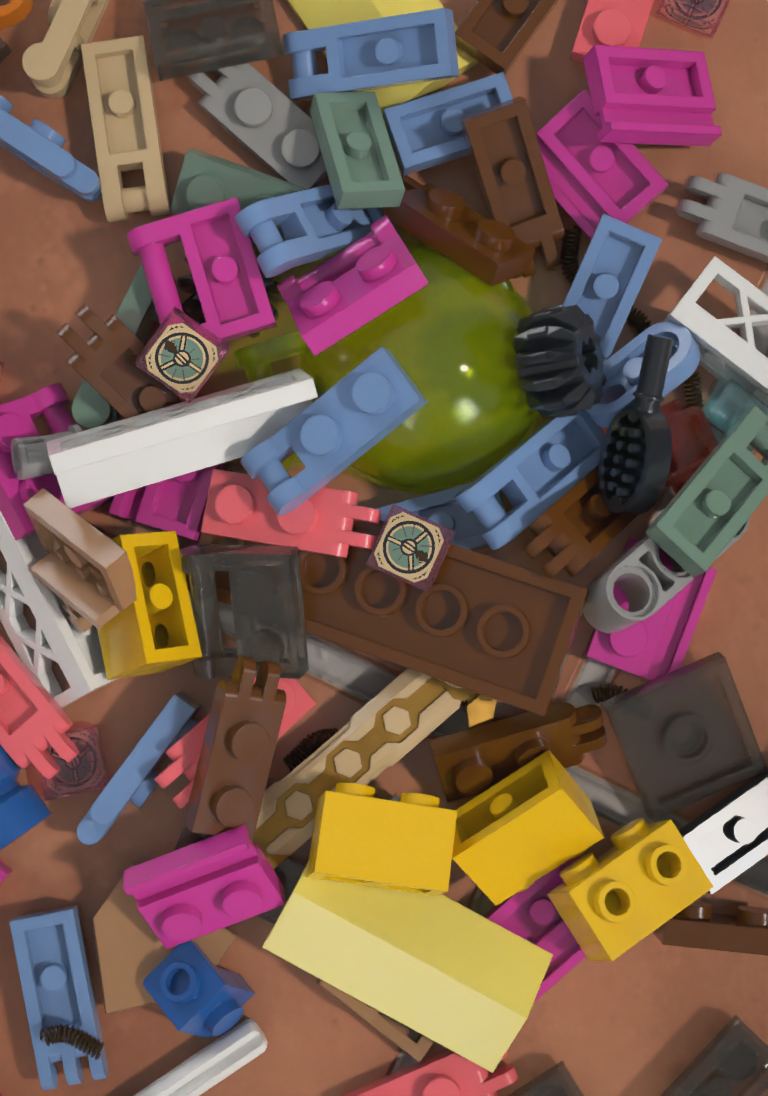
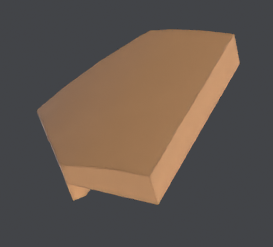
M44 488L23 504L43 548L48 553L28 570L36 579L64 601L63 609L70 614L67 618L79 633L86 632L93 625L97 629L101 628L120 611L125 610L137 600L132 567L127 552Z
M122 876L92 920V935L96 948L106 1015L155 1004L156 1001L144 987L143 981L177 947L174 946L169 949L164 947L138 911L137 901L132 894L128 896L123 890ZM222 928L195 938L192 941H195L211 962L217 966L236 938V935Z

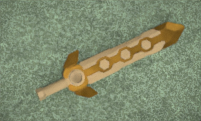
M409 668L405 669L354 713L346 725L281 781L274 782L265 790L254 838L251 840L253 845L257 844L274 870L312 837L317 800L325 791L335 792L337 783L368 785L387 767L396 764L460 708L461 701H466L464 710L468 729L491 723L497 700Z

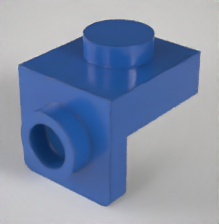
M192 940L179 944L143 981L146 990L178 1031L206 1038L221 1035L232 1028L243 1015L244 1010L242 1006L255 994L240 974L216 967L199 945Z

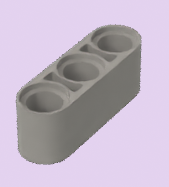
M750 517L720 555L743 536L748 529ZM646 534L587 585L585 589H588L590 592L583 614L588 623L596 630L604 633H618L652 616L694 578L670 555L668 556L672 561L673 569L672 571L668 570L659 558L658 549L662 548ZM613 586L619 587L627 596L628 611L617 604L613 595Z

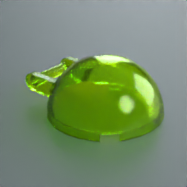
M416 245L407 247L429 284L318 355L314 356L299 331L240 348L234 351L233 355L237 369H245L248 381L253 382L273 376L271 362L300 354V369L313 378L318 397L311 399L313 403L380 347L389 349L428 403L347 468L380 485L383 489L427 495L471 483L479 478L526 439L534 426L539 412L531 410L526 403L525 390H520L518 387L519 375L517 369L513 366L516 362V352L512 342L513 338L518 335L517 327L519 320L533 314L527 301L510 280L491 287L430 246ZM293 453L281 463L287 472L305 468V465L296 453Z

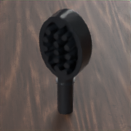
M652 334L647 335L637 388L633 392L635 397L632 407H626L614 417L605 435L599 459V488L603 502L612 512L627 514L648 512L658 501L667 482L672 459V436L669 424L659 409L660 402L664 400L662 393L674 342L672 338Z

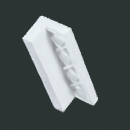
M714 256L662 322L673 321L686 326L699 346V365L751 405L755 404L768 416V358L756 349L752 326L768 325V296ZM713 279L734 295L738 317L716 319L696 303ZM749 307L760 315L750 316ZM740 328L741 337L731 329Z
M300 368L47 441L48 456L54 475L57 476L65 505L73 508L241 458L257 444L270 439L312 404L311 399L317 398L318 395L313 378Z
M0 511V550L7 562V574L0 570V621L19 658L58 705L64 708L90 692L118 679L107 680L97 628L93 625L86 632L79 633L67 618L70 614L63 609L64 601L36 579L28 570L48 554L43 548L37 533L16 541ZM24 603L30 607L36 619V630L30 628L23 615ZM52 660L59 664L71 687L64 692L52 671Z

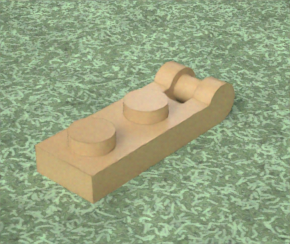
M52 0L47 15V22L50 27L43 42L34 43L29 46L22 57L24 71L42 96L48 99H59L70 90L83 61L81 44L91 43L110 0Z
M144 36L81 44L102 199L107 221L110 223L128 220V213L150 210L152 216L171 214V202L165 175L148 49ZM143 169L145 185L123 188L121 172Z

